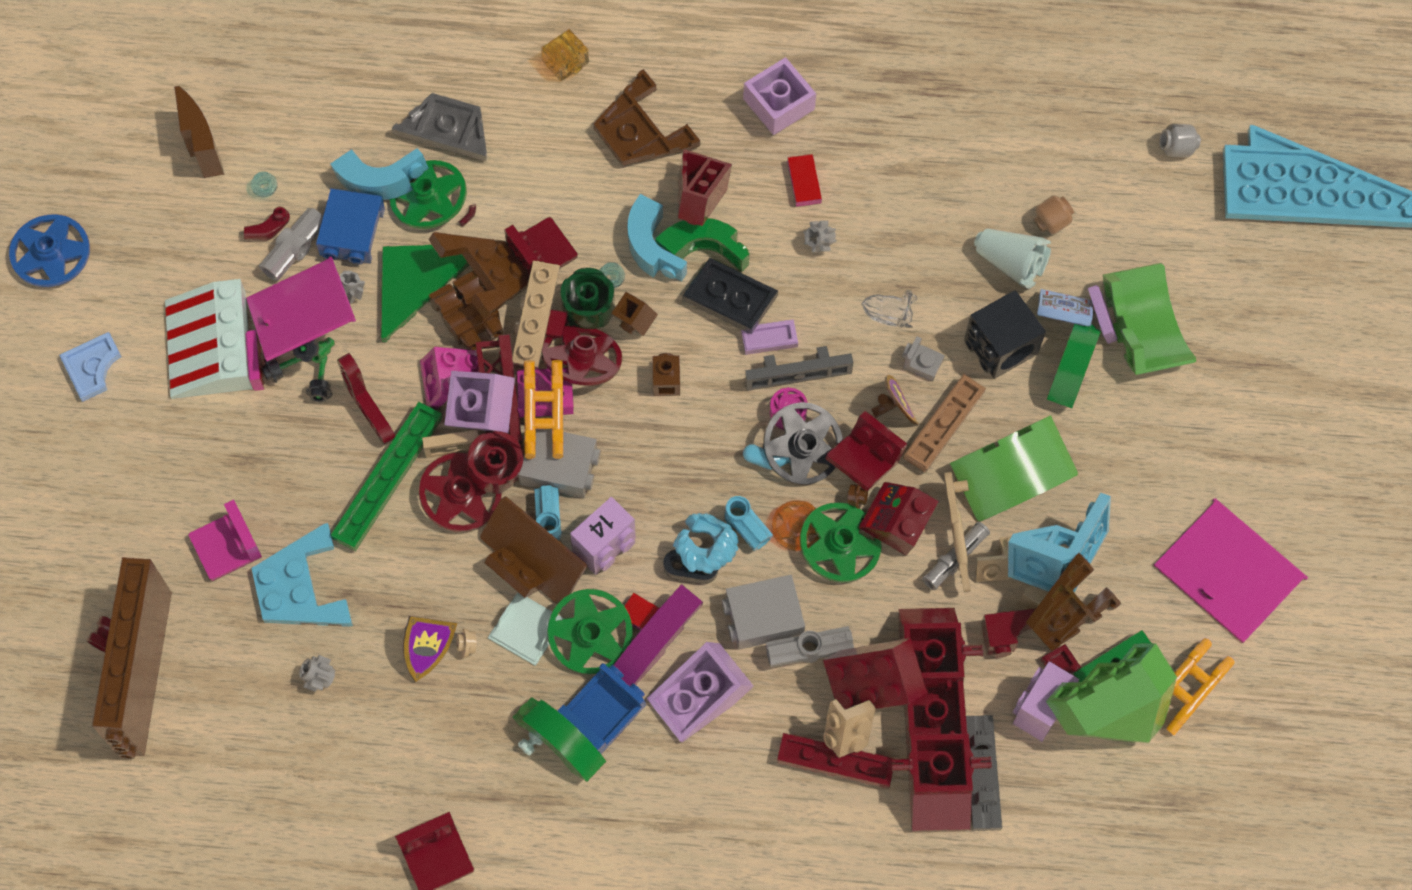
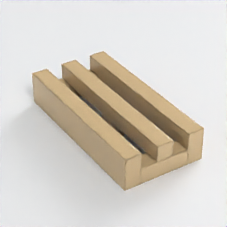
M477 430L422 438L426 458L443 456L450 453L468 452L472 442L478 437Z

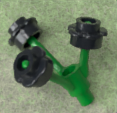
M330 337L319 342L314 339L293 349L295 357L278 364L276 358L269 361L264 359L265 365L261 366L263 374L267 381L273 380L274 383H278L277 380L284 377L282 369L300 361L309 362L312 360L319 363L318 379L309 382V388L306 389L305 393L314 402H325L332 397L331 384L324 380V373L328 359L327 355L330 354L335 342Z

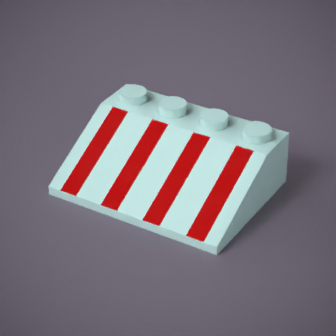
M241 279L212 282L165 300L171 399L253 389L249 381L245 336L246 331H249L247 300Z

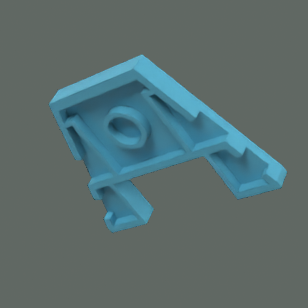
M328 523L321 525L251 568L264 623L299 625L301 623H314L321 626H328V624L342 625V627L353 626L346 599L318 606L307 556L335 549Z

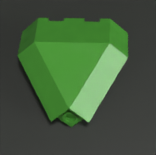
M1156 643L1134 644L1119 663H1098L1083 682H1062L1046 702L1067 735L1121 742L1149 743L1165 723L1177 676Z

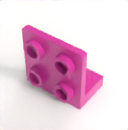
M433 347L420 360L426 405L434 410H438L448 400L451 371L478 373L475 350Z
M234 499L224 504L228 512L227 514L189 533L191 542L211 581L262 558Z

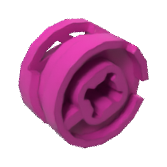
M787 387L778 390L771 398L770 418L777 411L790 404L808 403L806 396L796 388ZM795 409L805 421L807 409ZM780 417L775 426L784 430Z

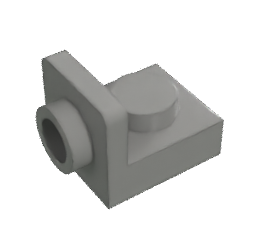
M916 337L913 344L908 343L902 357L906 359L904 369L933 381L945 355L921 345L922 338Z

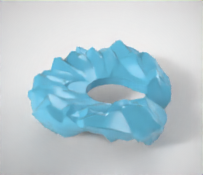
M693 513L689 515L685 523L690 530L683 529L680 531L673 543L676 553L681 556L683 565L690 572L698 570L712 574L714 570H719L728 562H732V558L736 556V551L739 549L737 546L739 542L738 536L733 531V528L708 513ZM689 532L709 534L714 540L713 546L707 549L697 547L689 538Z

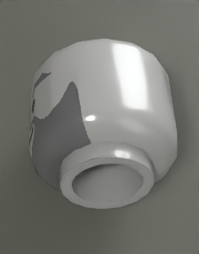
M1172 123L1162 130L1160 135V147L1170 157L1188 158L1199 148L1201 142L1200 135L1197 134L1195 127L1190 124Z

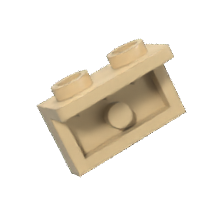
M836 699L830 701L823 738L827 747L832 749L839 758L852 752H859L868 746L875 707L870 701L846 710L843 709Z

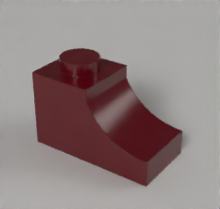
M1036 608L985 614L981 621L986 654H995V657H1006L1015 652L1018 645L1017 638L1025 631L1031 629L1026 624V621Z

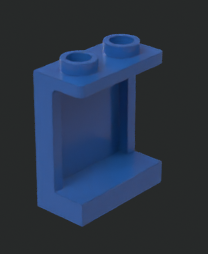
M331 188L316 243L320 256L326 259L331 256L333 260H349L354 264H371V249L379 217L383 218L385 212L382 196Z
M604 663L599 666V672L567 706L563 704L557 710L595 746L600 754L612 744L646 706V702L643 699L645 693L634 683L630 686L622 680L624 675L614 665L607 667Z

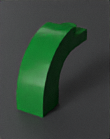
M708 218L703 226L692 225L682 220L668 227L655 239L658 246L681 259H684L694 251L711 250L722 255L741 272L749 266L750 253L741 242L737 243L738 230L720 220Z
M1074 324L1046 400L1071 409L1073 408L1101 330L1096 329L1092 324L1089 327Z
M531 697L512 717L518 725L543 741L573 774L586 782L606 763V760L595 746L568 719L542 699L538 701Z

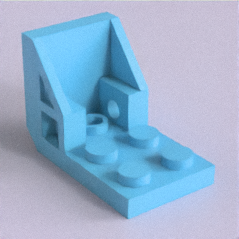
M1100 493L1095 502H1090L1086 511L1085 521H1080L1075 531L1054 525L1014 533L1008 542V577L1049 592L1078 553L1091 564L1109 532L1111 496ZM1066 544L1069 546V548H1065L1059 545Z

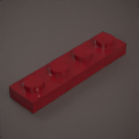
M783 733L776 763L889 789L893 775L891 759L894 758L864 751L852 752L839 758L832 749L827 747L825 742Z

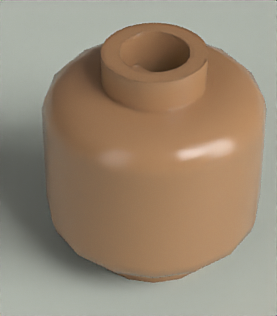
M1053 195L1036 207L1035 213L1037 217L1034 219V222L1042 232L1047 230L1051 234H1057L1072 223V215L1075 212L1065 197L1059 198Z

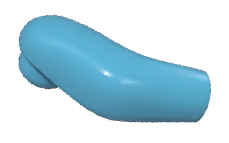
M755 444L747 445L744 448L743 457L745 460L765 469L773 470L767 462L763 448ZM773 456L779 467L789 463V458Z

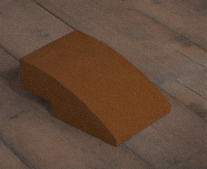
M175 86L180 132L190 158L196 157L204 178L225 175L217 146L203 112L180 86Z

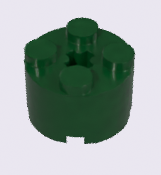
M580 268L563 281L561 286L562 311L567 312L569 325H575L583 329H597L608 325L609 320L613 316L611 313L615 308V294L612 281L602 271L595 268Z

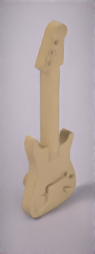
M952 472L944 473L947 487L946 495L950 505V521L956 560L960 567L959 571L961 573L960 578L962 579L964 592H970L971 587L967 569L968 557L956 496L958 492L969 491L967 480L954 482Z

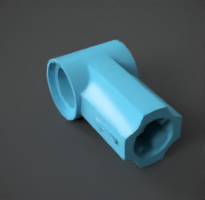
M551 485L541 486L534 490L536 522L542 527L554 526L555 528L548 532L560 540L562 531L559 490Z
M734 496L728 500L724 513L726 523L736 529L753 551L761 549L773 538V534L753 512L746 498ZM733 508H740L744 511L745 514L742 516H735L731 513L730 510Z

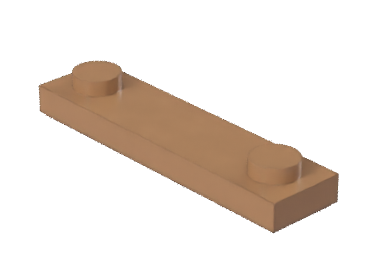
M963 374L905 452L903 459L926 473L983 396L986 388Z

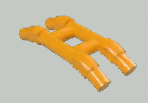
M562 360L551 361L552 391H535V361H524V443L526 459H534L536 457V429H552V457L555 459L563 458ZM535 402H552V418H536Z
M1207 638L1202 639L1174 672L1177 680L1172 695L1185 704L1166 727L1174 736L1235 664L1233 658L1226 656L1210 676L1199 668L1196 664L1212 647L1211 641ZM1188 673L1202 684L1193 696L1179 686Z

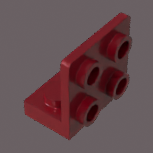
M547 217L525 231L518 232L514 225L504 229L507 245L529 275L531 274L533 260L560 265L561 268L578 258V253L552 217Z
M864 411L858 417L851 434L828 452L825 458L860 487L868 491L898 464L908 443L868 412Z
M450 811L395 836L418 890H437L475 871Z

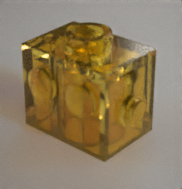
M570 29L541 47L542 61L561 82L570 75L579 73L589 63L588 48Z

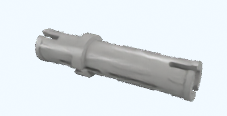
M976 522L964 536L967 557L990 535L989 529L981 522ZM955 547L945 556L941 555L937 559L938 563L922 578L925 585L931 590H937L949 575H954L957 572L959 565L956 560Z

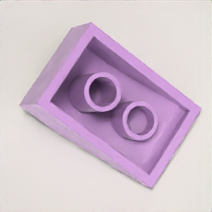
M706 642L660 685L647 700L679 741L684 742L732 707L754 686L720 643Z

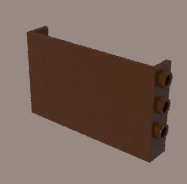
M122 557L92 727L110 748L118 754V757L135 759L136 755L145 756L172 592L151 559Z

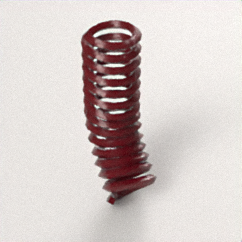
M476 204L469 205L468 213L458 221L461 226H465L473 219L476 213Z

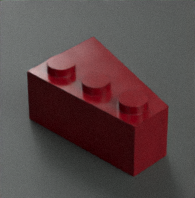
M683 149L678 178L679 219L685 220L692 225H704L727 192L732 168L731 163Z

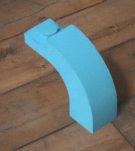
M418 148L387 167L376 168L364 164L352 149L330 163L337 179L347 190L382 196L383 200L393 199L412 191L409 181L418 178L424 171L429 169L423 154Z
M640 194L634 202L628 217V244L631 255L637 265L654 278L660 270L666 277L670 279L676 278L682 282L687 275V261L662 249L652 237L655 229L663 219V205Z

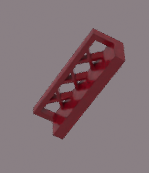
M510 334L499 335L496 341L475 343L478 373H485V365L489 368L486 373L494 372L498 375L515 378ZM482 349H498V359L493 365L483 358ZM498 363L500 366V371L495 368L498 365ZM514 381L508 434L513 436L521 445L522 434L516 384Z

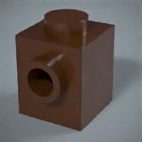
M628 292L624 293L611 313L621 322L619 325L621 329L631 335L635 331L643 337L658 315L647 303Z
M661 353L658 356H652L653 396H680V355Z

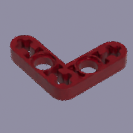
M350 353L338 358L337 363L344 384L380 441L384 445L395 438V433L368 393L356 361Z

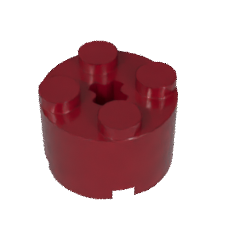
M493 431L479 435L472 442L466 459V475L475 484V487L484 492L500 494L515 484L523 466V454L518 441L508 433ZM494 459L499 461V463L495 465H492L490 462H493Z

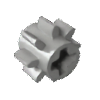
M827 220L810 222V228L803 232L806 241L804 244L811 246L813 253L831 251L830 245L837 242L835 239L836 228L828 226Z
M343 271L339 277L349 303L352 304L355 298L361 300L365 281H360V277L355 272Z
M318 655L317 657L312 656L311 659L308 658L302 663L299 677L305 681L304 688L316 692L317 689L322 691L323 687L328 688L332 684L335 677V669L329 665L331 659Z

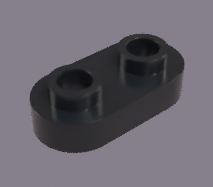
M676 549L669 551L663 560V568L666 575L678 580L707 584L716 579L719 571L714 570L712 574H702L698 570L690 572L683 565L681 556L676 553ZM674 563H680L682 567L680 569H674L672 565Z

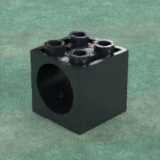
M1014 290L970 315L964 341L967 348L978 356L982 369L986 373L989 372L993 379H996L1038 355L1046 331L1018 292Z

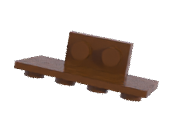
M507 496L501 498L480 535V539L495 551L488 555L484 563L524 598L541 590L558 604L564 597L572 593L587 568L585 562Z

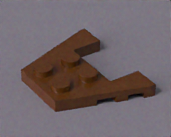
M644 69L637 74V78L631 85L628 84L623 94L617 101H613L593 124L596 133L622 166L700 146V139L688 124L664 137L638 104V101L657 91V85Z
M438 232L432 233L428 239L441 258L462 254L488 290L475 293L471 299L483 319L489 317L493 311L500 309L505 302L512 300L528 288L530 275L505 241Z
M1080 553L1074 557L1026 621V624L1051 651L1080 633L1078 627L1090 619L1094 623L1101 619V612L1108 607L1114 610L1122 604L1107 587L1087 606L1074 593L1073 590L1095 570Z

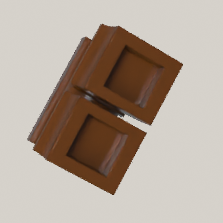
M474 271L453 281V287L449 283L429 294L432 308L436 312L440 311V315L449 332L455 338L458 345L463 344L467 350H476L475 343L482 342L478 335L485 331L491 340L504 334L499 311L495 310L489 317L483 319L471 301L475 293L486 291L479 284V278ZM464 298L465 307L463 306L462 301L459 299Z

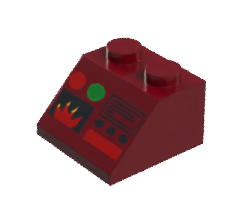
M884 482L858 528L907 556L915 547L939 501L915 487Z

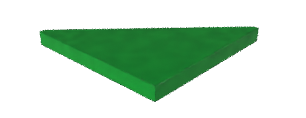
M432 245L383 246L382 342H387L391 335L400 327L405 326L417 314L418 310L427 302H430L429 294L447 285L469 266V263L462 254L441 258Z

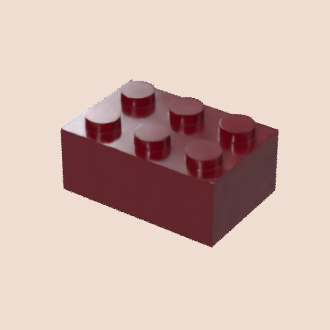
M911 638L844 649L823 660L834 700L836 699L844 710L866 701H870L875 709L907 705L927 694Z

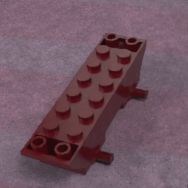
M955 608L898 609L900 640L911 638L927 694L910 704L904 705L907 759H891V771L908 770L912 832L970 831L973 792L972 775L974 769H991L992 759L991 756L974 757L970 749L964 694V661L968 656L983 657V645H965L962 637L961 622H958Z

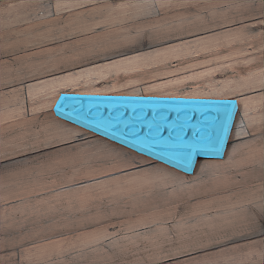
M1250 125L1248 128V146L1225 145L1223 148L1225 218L1412 228L1411 190L1255 125Z

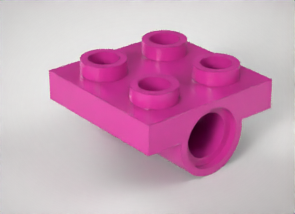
M563 368V372L568 374V369ZM548 369L535 370V391H552V373ZM524 370L517 371L519 418L524 417ZM563 380V415L574 414L572 383ZM535 402L536 417L552 416V402Z

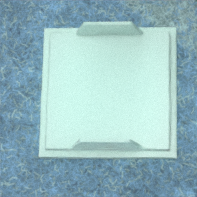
M517 592L488 636V639L536 666L549 646L547 628L552 611L528 597L524 598ZM557 615L555 621L562 620L564 618Z

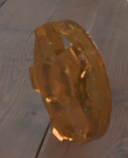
M800 500L789 501L781 505L776 510L771 524L775 540L785 549L800 552L799 540L802 525L816 508L811 503ZM799 506V508L796 511L792 510L790 507ZM779 516L783 524L776 528V521ZM811 524L807 532V541L809 535H817ZM818 535L807 544L808 549L819 540ZM791 538L795 545H791L783 539Z

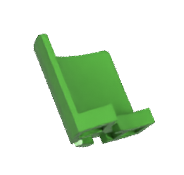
M1162 263L1102 275L1107 308L1113 307L1116 323H1113L1117 336L1116 340L1117 343L1123 342L1126 349L1124 358L1135 375L1196 362V356L1189 349L1178 327L1168 292L1165 266Z
M1051 415L998 440L999 446L997 447L993 442L950 463L958 481L967 480L969 491H964V494L979 522L1021 504L1078 475V471Z

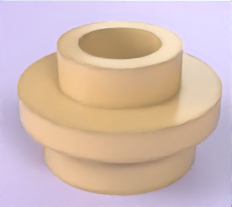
M463 628L462 633L457 634V651H461L463 657L475 654L477 645L476 632Z

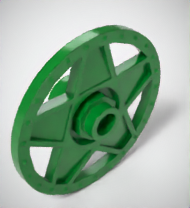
M426 160L429 169L416 178L414 183H410L412 191L390 199L393 213L399 221L412 228L430 229L447 223L459 213L466 200L467 185L461 172L452 164L440 160ZM433 167L446 169L453 174L437 178ZM460 187V196L455 206H453L448 196ZM396 199L409 203L406 216L402 215L398 210ZM430 212L441 216V218L432 221L420 222Z
M829 503L818 507L807 517L802 525L799 541L802 555L815 573L833 582L848 583L857 581L872 571L879 560L882 544L881 541L874 537L873 541L859 534L858 527L860 526L861 519L863 520L866 515L864 511L846 503ZM831 510L847 511L838 522L823 514V512ZM811 524L819 540L808 549L807 532ZM873 557L866 568L855 574L856 558ZM832 560L839 575L824 570L817 563Z
M597 589L578 590L564 597L553 609L547 628L548 642L553 654L564 666L579 673L596 674L600 670L599 667L584 668L583 666L594 652L612 660L605 664L607 667L614 665L631 644V619L624 605L613 595ZM590 595L603 597L616 607L598 612ZM575 598L574 618L555 621L562 607ZM624 620L626 636L621 649L611 633ZM554 636L572 642L569 661L558 650Z

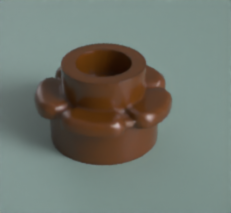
M851 484L848 491V504L860 509L861 505L867 504L868 491L859 485Z

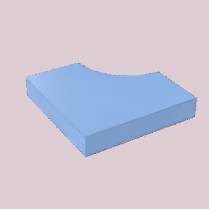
M109 332L59 355L82 402L107 391L105 382L107 371L115 361L121 358Z

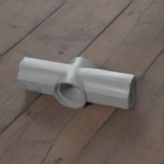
M307 208L291 228L287 227L281 231L276 239L275 247L259 265L260 270L273 281H279L296 260L300 261L307 255L312 240L320 231L323 220L320 212L314 208Z
M849 626L821 632L806 631L800 636L766 642L767 657L771 668L798 662L813 663L819 658L831 656L840 650L854 648ZM811 642L816 645L817 649L809 652L802 645Z

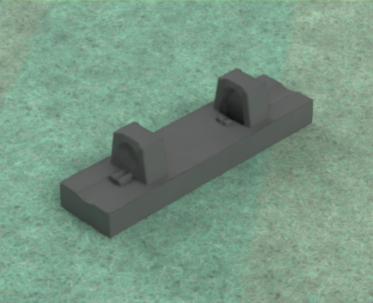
M827 346L817 347V359L776 365L774 355L764 356V368L745 370L746 391L852 374L854 364L852 353L830 357Z
M993 715L966 716L967 734L969 733L970 749L973 756H991L992 759L991 769H974L972 775V831H999L1002 829ZM979 745L988 746V749L974 750Z

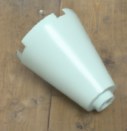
M988 228L983 232L980 231L974 242L978 254L1019 285L1028 289L1036 284L1033 281L1036 275L1042 276L1051 254V249L1047 247V244H1051V242L1045 238Z

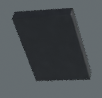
M709 258L683 294V301L752 334L778 297V290Z

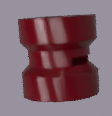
M101 615L96 623V630L89 634L86 641L105 653L111 619Z

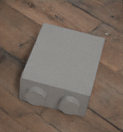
M536 429V457L534 459H526L524 454L523 466L519 474L520 485L536 489L541 486L551 485L558 488L559 494L584 499L586 491H591L593 486L594 474H591L593 465L598 466L601 450L597 449V440L563 432V458L555 459L552 457V429Z
M792 574L726 589V597L722 599V606L725 616L730 615L732 625H728L731 642H737L738 650L763 645L770 641L800 636L805 632V624Z

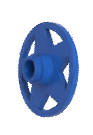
M57 214L43 215L28 221L16 232L10 244L9 258L14 271L25 282L38 287H54L69 282L83 270L89 259L90 242L83 227L72 218ZM53 222L45 233L31 229L42 223ZM69 225L80 233L83 242L68 239ZM21 240L29 251L17 262L16 251ZM81 258L76 267L65 275L66 261ZM43 269L50 280L35 279L27 274Z

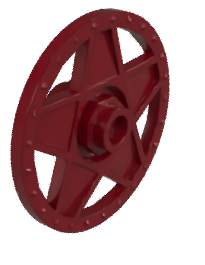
M575 325L565 326L562 336L563 345L549 347L551 342L556 339L555 337L547 336L544 340L542 359L545 366L552 373L551 361L562 360V364L567 365L568 374L563 372V380L583 386L602 384L614 378L621 368L622 352L619 345L612 337L601 330L583 329ZM579 333L589 334L595 336L596 338H592L587 335H580ZM610 348H612L615 354L616 364L604 355ZM589 371L604 374L599 377L585 378Z
M450 453L437 458L426 468L419 484V500L425 514L436 525L449 531L469 532L483 527L488 523L502 498V493L495 494V502L488 513L481 499L488 492L475 487V484L466 475L468 453ZM451 461L448 476H429L439 465ZM425 491L441 499L436 515L427 503ZM462 512L475 523L458 525L449 522Z

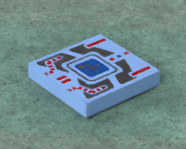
M1041 289L1037 314L1038 316L1089 327L1093 317V302L1089 299Z

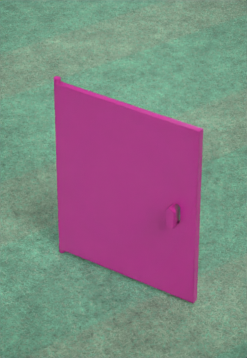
M331 256L321 263L246 297L266 361L276 358L347 323L356 321Z
M1214 498L1212 500L1214 503L1154 564V567L1240 642L1244 643L1303 579L1307 580L1309 577L1220 501Z

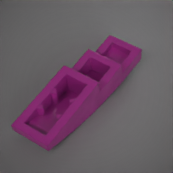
M682 584L649 620L614 664L624 675L622 680L629 686L632 683L638 684L666 653V648L684 630V625L702 607L703 601Z

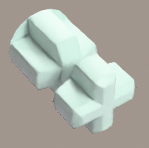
M529 732L530 739H522L518 743V746L527 755H531L535 751L534 744L541 746L544 743Z

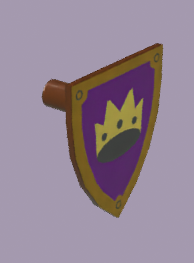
M887 375L885 377V386L891 398L886 394H880L878 396L880 404L871 409L875 418H878L898 406L907 419L918 426L919 424L897 380L893 376Z
M409 616L403 638V657L406 668L415 682L429 674L440 663L450 647L458 623Z

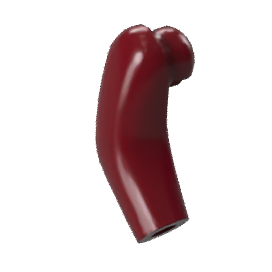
M279 206L273 210V214L263 223L244 226V240H271L289 223V212L284 207Z

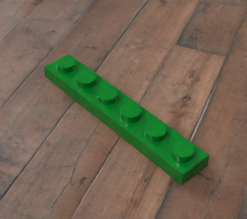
M418 401L332 532L331 537L333 540L356 552L424 447L422 438L431 437L443 418L442 413Z

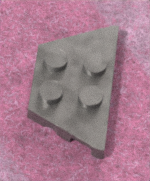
M431 93L423 100L420 106L413 108L408 113L409 117L399 125L396 123L392 127L394 135L487 161L480 106Z

